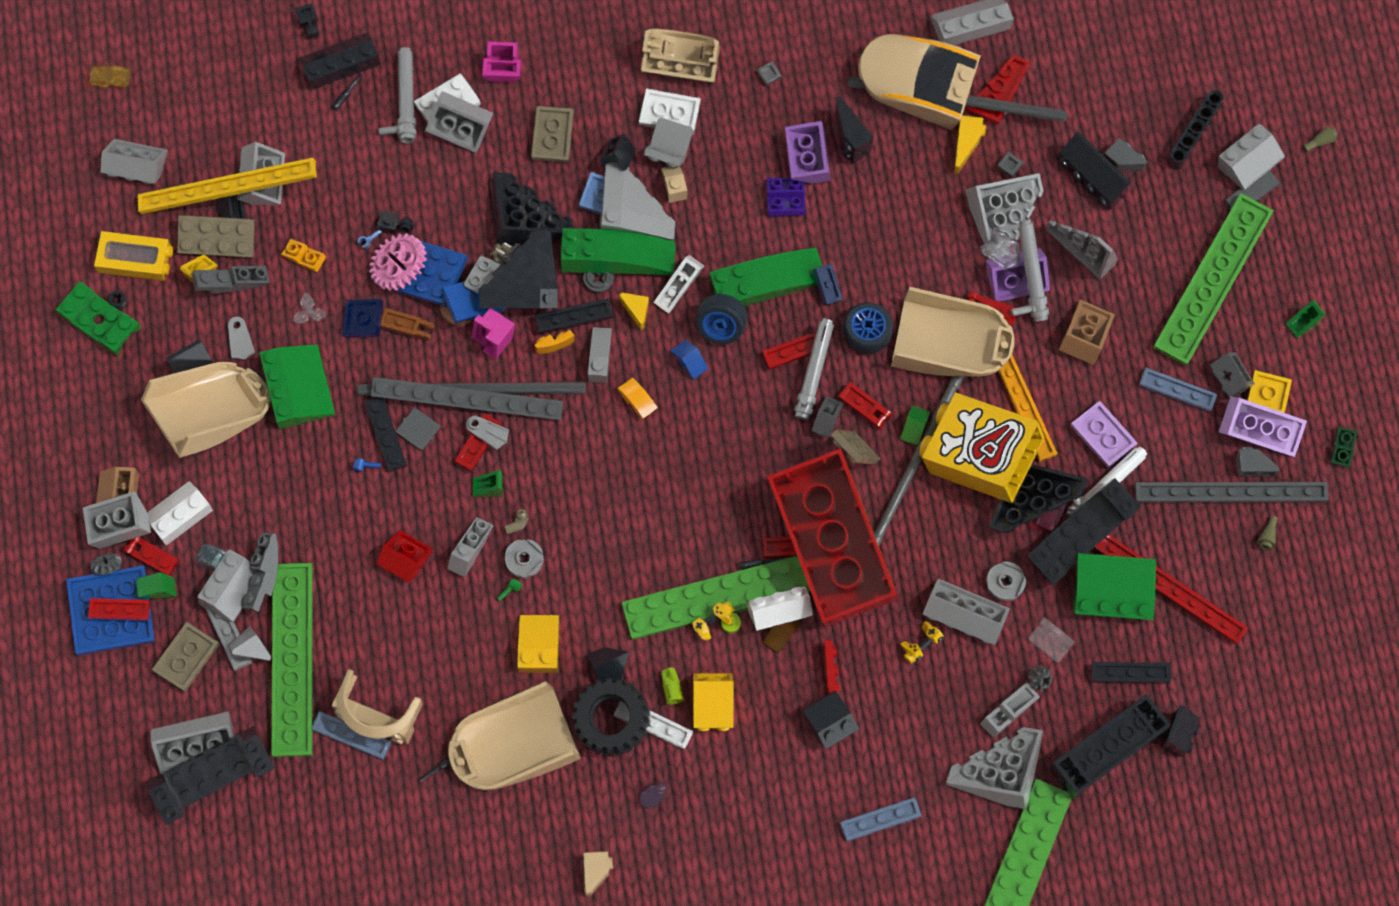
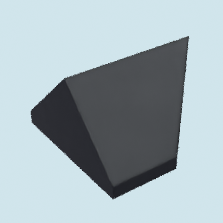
M603 647L586 655L597 680L605 681L606 678L622 679L629 651Z

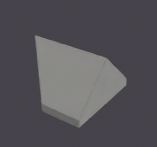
M251 626L229 646L231 654L264 660L271 659L270 654Z

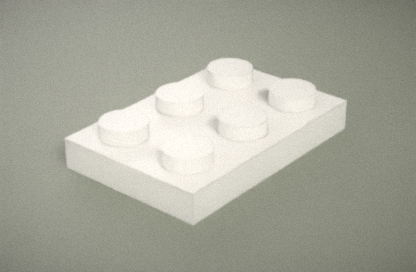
M461 73L414 101L415 106L427 123L442 91L476 106L481 105V101Z
M646 89L639 125L655 128L657 120L663 117L692 127V135H694L700 98Z

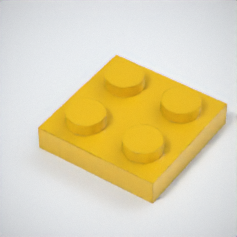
M1255 370L1252 377L1255 384L1250 387L1247 401L1285 413L1292 380Z

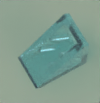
M204 543L194 559L210 570L215 571L226 551Z

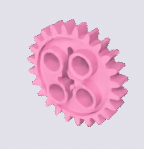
M407 233L404 236L398 234L397 239L392 236L390 242L386 239L385 245H379L380 251L375 250L377 255L371 257L374 261L369 264L372 267L369 270L372 274L371 278L382 289L387 288L391 291L393 288L397 291L399 286L404 289L405 283L411 285L410 280H417L415 275L421 274L419 269L425 267L422 262L427 260L424 257L427 254L424 250L425 246L418 238H415L413 235L409 236ZM393 254L407 269L404 271L389 255Z

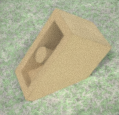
M670 166L661 168L669 203L686 200L687 187L680 166L676 168Z
M608 852L584 853L586 896H591L609 876V869H613L612 857H608Z

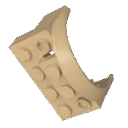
M649 29L645 31L642 50L644 52L642 72L715 83L720 51L719 42L715 38L664 29ZM663 41H665L664 53L662 54ZM703 47L702 59H700L701 50Z
M348 669L332 704L335 714L338 715L337 718L343 720L350 729L362 736L379 740V738L385 740L387 737H392L391 740L395 743L402 745L404 742L408 744L414 732L413 724L423 705L421 699L415 697L405 715L399 720L348 699L357 679V676L353 674L354 671Z

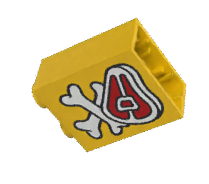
M955 392L949 404L943 403L940 406L936 416L938 427L933 436L927 435L923 439L919 451L920 456L930 474L1012 503L1045 438L1039 422Z

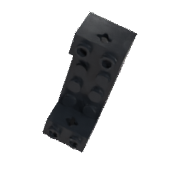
M1113 478L1025 557L1050 585H1054L1077 563L1078 553L1087 554L1123 521L1130 518L1141 506L1118 480Z
M1146 694L1053 762L1049 769L1063 788L1072 796L1074 801L1086 792L1092 784L1145 745L1154 742L1166 733L1172 725Z
M254 726L145 783L148 793L165 824L168 825L184 816L183 808L253 771L256 777H259L275 767Z

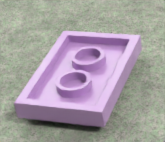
M1101 401L1070 425L1107 468L1138 444Z

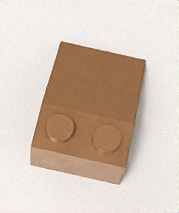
M1080 300L1059 350L1094 365L1102 350L1115 314Z

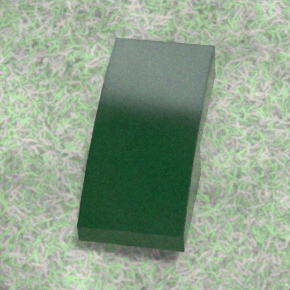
M1343 427L1337 428L1331 463L1350 468L1358 431Z

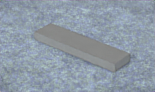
M206 609L234 670L237 671L253 663L251 657L231 654L229 650L230 644L240 636L235 623Z

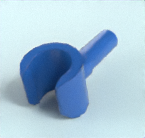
M358 458L354 462L353 470L363 472L364 467L381 468V463L366 462Z

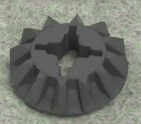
M588 272L584 273L583 278L587 289L592 290L594 293H602L607 289L609 290L613 284L614 276L613 273ZM595 276H597V277L603 276V277H602V282H600V281L594 282V281H595Z
M111 553L102 554L91 561V571L98 575L111 574L121 567L122 560L115 553L112 555Z

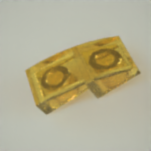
M92 66L89 84L108 88L109 84L128 88L130 69L116 66Z

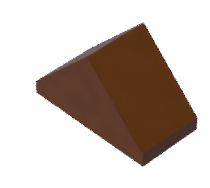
M794 620L773 626L763 643L779 654L802 623Z

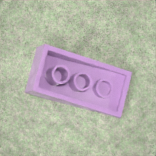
M1230 396L1219 433L1295 457L1307 421L1238 397Z

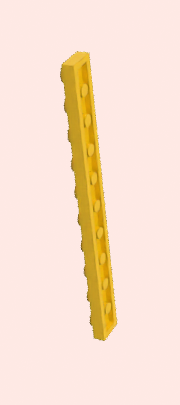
M308 158L138 194V211L141 214L317 178L316 161L314 158Z

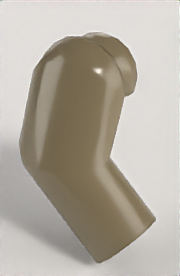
M524 509L517 511V516L513 523L504 525L507 534L525 528L528 514Z

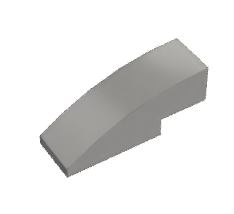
M1025 683L1002 702L998 708L985 717L981 725L995 738L1036 702L1040 696L1028 683Z

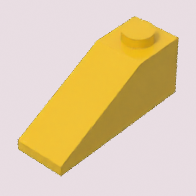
M961 117L954 174L959 173L979 144L981 136H985L986 125H983V118Z

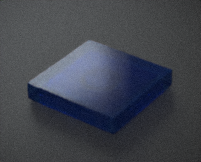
M382 299L346 300L342 336L344 338L379 337L384 301Z

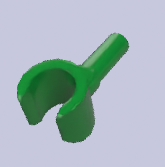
M516 579L511 580L506 590L497 598L501 601L511 590L518 592L522 587V583Z

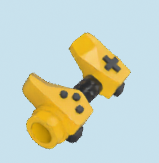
M730 602L718 603L713 607V615L706 620L698 618L692 623L694 630L703 640L711 639L709 626L718 619H721L727 625L732 623L733 619L730 614H732L734 608Z
M924 622L922 625L927 638L919 645L906 641L901 642L902 648L906 651L903 656L910 664L922 659V651L931 643L937 644L943 640L941 631L928 622Z

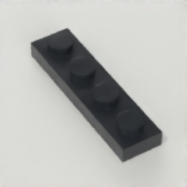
M608 298L535 315L539 335L613 318Z
M377 397L365 401L389 473L407 467L384 398Z
M1092 662V683L1170 684L1171 663Z

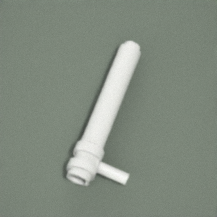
M1140 446L1134 448L1084 496L1076 500L1073 499L1074 504L1069 506L1066 512L1067 518L1111 479L1116 478L1119 483L1124 480L1146 459V451Z

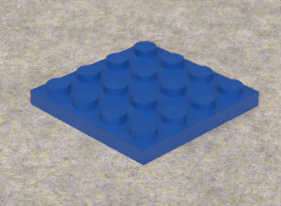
M145 566L116 570L107 575L92 574L66 579L75 653L77 656L155 642L151 606L149 621L89 619L88 617L90 598L150 601L149 598L137 599L136 579L146 576Z

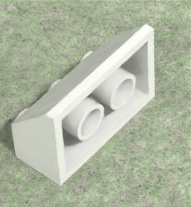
M189 481L147 513L151 528L167 546L213 510L199 490Z
M805 586L795 587L789 591L776 592L770 596L757 597L754 600L748 601V612L756 631L813 616L810 596Z

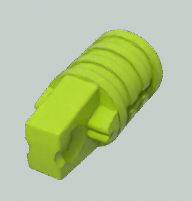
M669 667L661 672L666 703L674 705L683 702L684 697L675 668Z

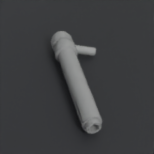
M402 47L397 53L399 118L397 126L379 128V134L398 133L400 142L412 143L416 137V129H414L416 127V119L414 118L412 52L410 48Z
M1024 219L1019 221L1018 229L1030 298H1028V306L1011 309V315L1017 316L1030 313L1033 321H1044L1048 319L1049 308L1046 307L1048 302L1047 296L1044 295L1034 226L1031 219Z
M823 318L819 322L801 393L797 397L798 404L794 408V417L809 420L813 414L812 407L816 403L815 395L834 327L832 320Z

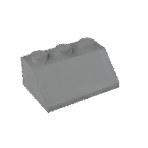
M442 91L425 131L477 153L493 113Z
M1259 123L1219 155L1218 168L1240 188L1246 190L1284 159L1285 156L1274 136Z
M113 139L102 151L101 173H106L111 177H125L127 180H139L145 184H155L161 177L168 150Z
M258 142L242 147L240 173L284 164L285 153ZM283 185L238 194L237 199L252 205L279 206L281 205Z
M130 492L83 507L88 544L101 549L151 533L148 513L136 492Z
M228 549L198 595L199 604L228 621L234 622L243 609L244 597L248 592L250 580L255 571L249 569L251 562Z

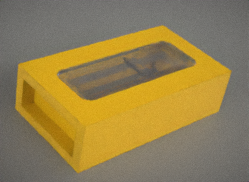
M101 231L94 267L98 273L165 281V276L169 274L170 270L168 261L169 257L173 255V246H171L168 239Z

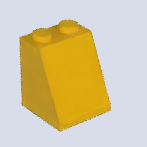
M693 673L694 728H698L699 731H708L709 728L728 731L729 728H733L732 673Z

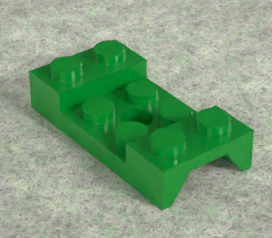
M81 281L78 282L56 308L59 316L117 357L120 354L122 345L129 336L141 329L137 321L126 313L120 312ZM102 316L104 321L101 324H95L94 320L96 317Z

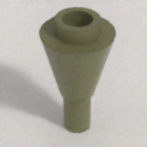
M1326 126L1314 140L1305 144L1304 148L1308 152L1316 146L1337 142L1336 137H1338V134L1333 127Z
M1270 516L1268 526H1266L1257 540V544L1263 550L1268 551L1276 547L1275 526L1278 520L1276 516Z

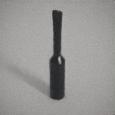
M361 74L333 103L332 107L335 110H338L349 97L350 91L362 77Z
M786 558L756 559L739 562L740 570Z
M448 757L441 761L436 768L421 777L419 781L422 782L437 771L444 770L450 766V758Z

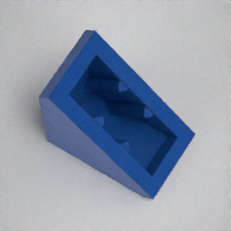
M684 340L670 350L693 380L708 370V366L698 348L688 341Z

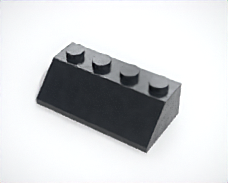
M368 33L299 57L311 90L380 65L378 53Z
M1078 131L1060 151L1057 160L1062 168L1067 169L1071 173L1074 180L1081 182L1085 190L1097 198L1098 203L1102 207H1106L1110 211L1125 198L1131 182Z

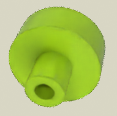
M732 613L730 615L733 621L730 625L721 620L722 629L727 633L737 632L741 625L740 617Z

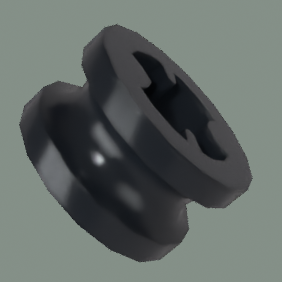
M117 290L109 295V302L119 310L126 306L127 298L122 291ZM116 297L120 298V299H121V302H120V303H117V302L115 303V299H114V298H116Z

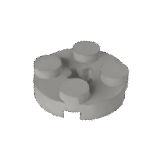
M520 539L508 546L505 553V562L511 574L527 579L536 575L541 570L544 557L541 547L536 542ZM520 555H529L528 562L521 563Z
M1002 562L993 566L987 575V590L998 600H1015L1022 594L1026 585L1022 569L1012 562ZM1008 577L1011 585L1007 584V586H1004L1001 579Z

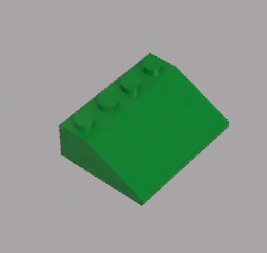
M318 344L278 347L260 352L279 429L335 415Z
M1078 553L1073 612L1083 615L1153 620L1156 559Z

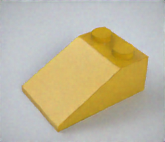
M520 615L518 672L558 673L559 615Z

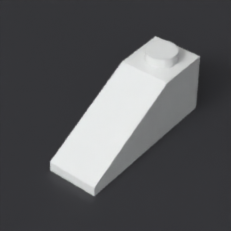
M690 255L685 257L654 303L667 313H670L695 281L704 265Z

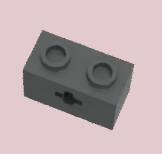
M1236 352L1226 353L1210 365L1213 369V375L1219 379L1222 384V390L1229 397L1238 396L1255 384Z

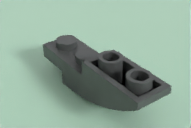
M231 266L229 270H194L191 273L195 291L209 290L210 294L247 290L270 283L266 266Z
M262 532L258 539V545L251 558L249 567L255 573L250 580L248 592L244 597L242 608L245 610L259 612L264 596H272L278 569V543L274 533Z

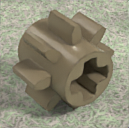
M505 242L501 245L497 243L490 253L493 258L492 261L505 265L511 259L509 255L512 253L510 251L512 247Z

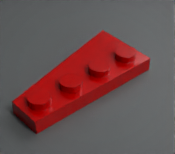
M1013 55L998 71V74L976 96L1011 102L1030 66V62ZM970 106L965 108L966 112L997 125L1000 124L1005 112Z

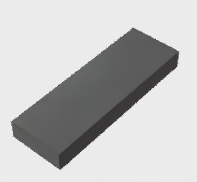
M1269 170L1246 190L1241 188L1225 200V203L1232 209L1240 193L1258 201L1279 186L1280 182Z

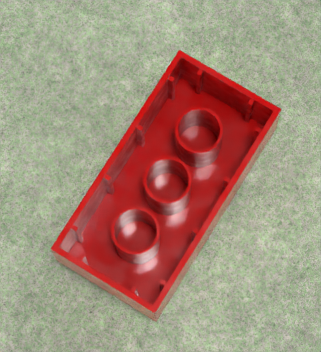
M841 448L768 476L821 620L826 627L899 600Z

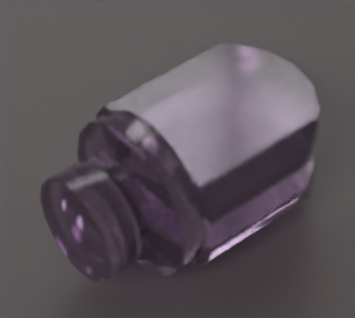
M661 780L658 782V786L653 783L641 793L640 802L646 808H654L664 799L665 794L663 791H667L668 787Z

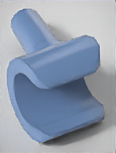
M377 230L368 237L361 236L357 242L361 244L363 241H367L362 248L368 249L371 245L370 242L381 234L382 231Z

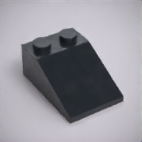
M838 96L834 113L842 154L854 164L871 152L873 136L844 100Z

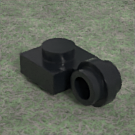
M313 4L295 8L301 27L309 26L306 27L308 37L317 38V35H320L317 25H313V23L319 21Z
M381 210L377 230L395 234L396 229L400 228L402 232L410 233L414 229V223L411 218L407 217L399 221L400 214Z

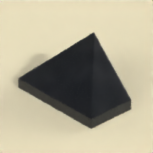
M238 194L219 199L216 212L225 218L245 219L243 201L237 199Z

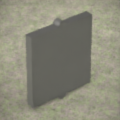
M414 407L409 415L403 418V422L395 433L423 451L427 444L434 440L433 437L441 426Z

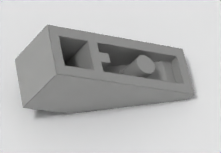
M593 327L588 369L589 382L608 383L612 328Z

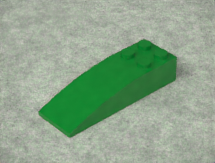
M563 228L561 272L674 274L675 241L617 230Z
M817 248L803 249L761 257L709 272V281L714 295L726 294L735 297L745 307L817 286L813 269L822 267Z

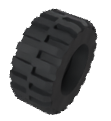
M606 678L605 681L601 679L595 681L596 684L592 686L589 684L585 687L587 690L578 695L579 701L578 703L575 702L573 707L575 713H572V720H574L575 724L573 726L578 733V737L594 752L604 754L605 756H620L623 752L629 753L633 751L632 748L634 746H639L642 743L640 740L646 737L648 733L646 731L647 727H650V710L645 698L632 684L626 683L622 679ZM607 700H620L628 707L630 713L628 724L617 734H602L597 730L593 721L596 709Z

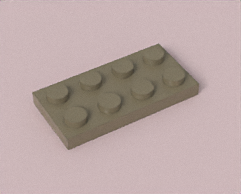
M179 215L178 253L254 257L255 219Z
M835 430L831 434L834 438V444L841 449L844 448L847 452L846 456L853 463L876 464L881 459L855 431Z

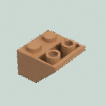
M113 467L100 471L96 503L130 492H136L137 494L139 473L136 468Z

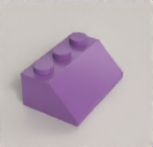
M822 121L785 127L792 180L812 184L831 181Z
M1038 248L1043 289L1046 292L1050 291L1047 257L1041 248ZM1022 252L986 260L988 279L995 301L1000 302L1029 295Z

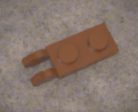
M388 308L384 309L379 323L380 328L412 337L417 336L425 340H430L431 335L427 332L419 331V326L434 330L435 324L422 320L420 317Z

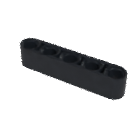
M1212 90L1205 97L1169 155L1168 165L1170 168L1178 170L1187 161L1223 102V94L1220 91ZM1210 100H1216L1217 103H1212ZM1192 128H1197L1199 132L1193 131ZM1183 142L1189 143L1190 146H1185ZM1174 156L1179 157L1181 160H1175Z

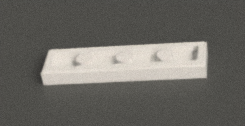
M620 701L614 717L628 723L630 718L628 707ZM650 711V727H647L646 731L685 750L693 731Z

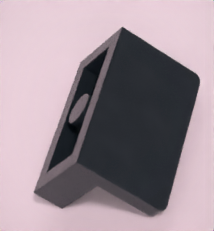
M623 133L609 139L600 161L603 165H606L616 160L622 170L625 171L628 169L636 149Z

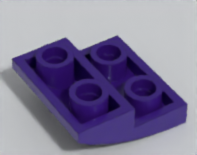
M767 178L768 216L805 215L804 182L792 180V178Z

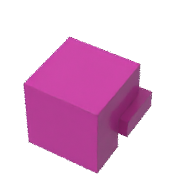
M488 42L487 58H484L483 78H487L488 81L517 82V79L520 80L521 60H519L518 43Z
M490 308L483 317L478 315L475 318L472 339L485 347L483 352L496 360L513 339L515 324Z

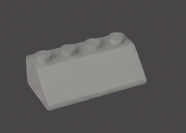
M982 0L930 16L939 41L951 45L1009 30L1013 23L1011 11L1004 0Z
M938 578L923 615L931 620L944 623L950 628L963 631L966 635L977 637L985 643L995 645L1010 608Z
M224 712L151 729V744L160 774L235 736L230 713Z

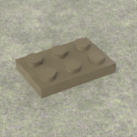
M537 106L532 160L569 163L574 109Z
M186 622L152 671L186 692L220 644Z

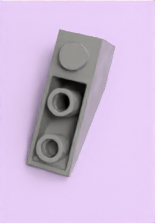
M476 517L451 553L447 569L465 577L473 566L494 525Z

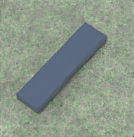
M1146 367L1139 386L1209 413L1217 396L1216 393Z
M319 711L312 725L313 731L381 760L385 759L392 743L388 739L379 738V740L362 736L350 729L344 721Z
M914 797L842 821L840 825L845 840L848 842L920 818L922 815Z

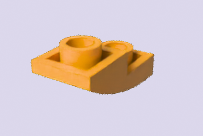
M293 239L289 240L282 252L283 257L314 272H318L326 258L324 253L310 249L306 244Z
M568 330L566 333L564 331L558 334L555 340L551 335L543 336L537 340L535 351L537 354H545L565 348L575 342L574 334L571 330Z
M634 378L629 379L617 388L626 403L632 405L640 419L645 418L658 408Z

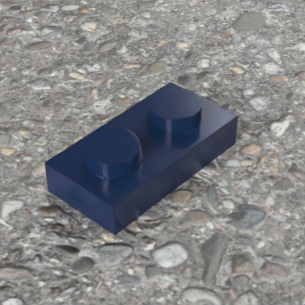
M829 264L813 269L823 304L828 305L842 301L843 297L833 265Z

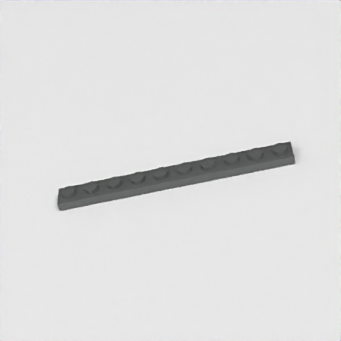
M373 377L371 396L556 420H561L563 401L378 377Z
M1136 482L1134 485L1137 503H1327L1329 501L1327 482Z

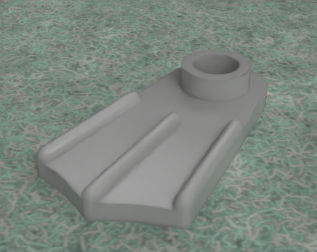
M241 317L231 318L228 323L231 357L233 359L246 360L249 356L255 354L246 323ZM236 323H240L241 325L239 328H234V325Z
M472 416L467 420L466 426L468 431L495 450H498L507 443L509 429L478 416ZM475 421L479 423L476 427L471 425Z

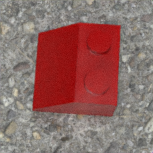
M400 530L383 546L376 564L410 583L421 571L433 548Z

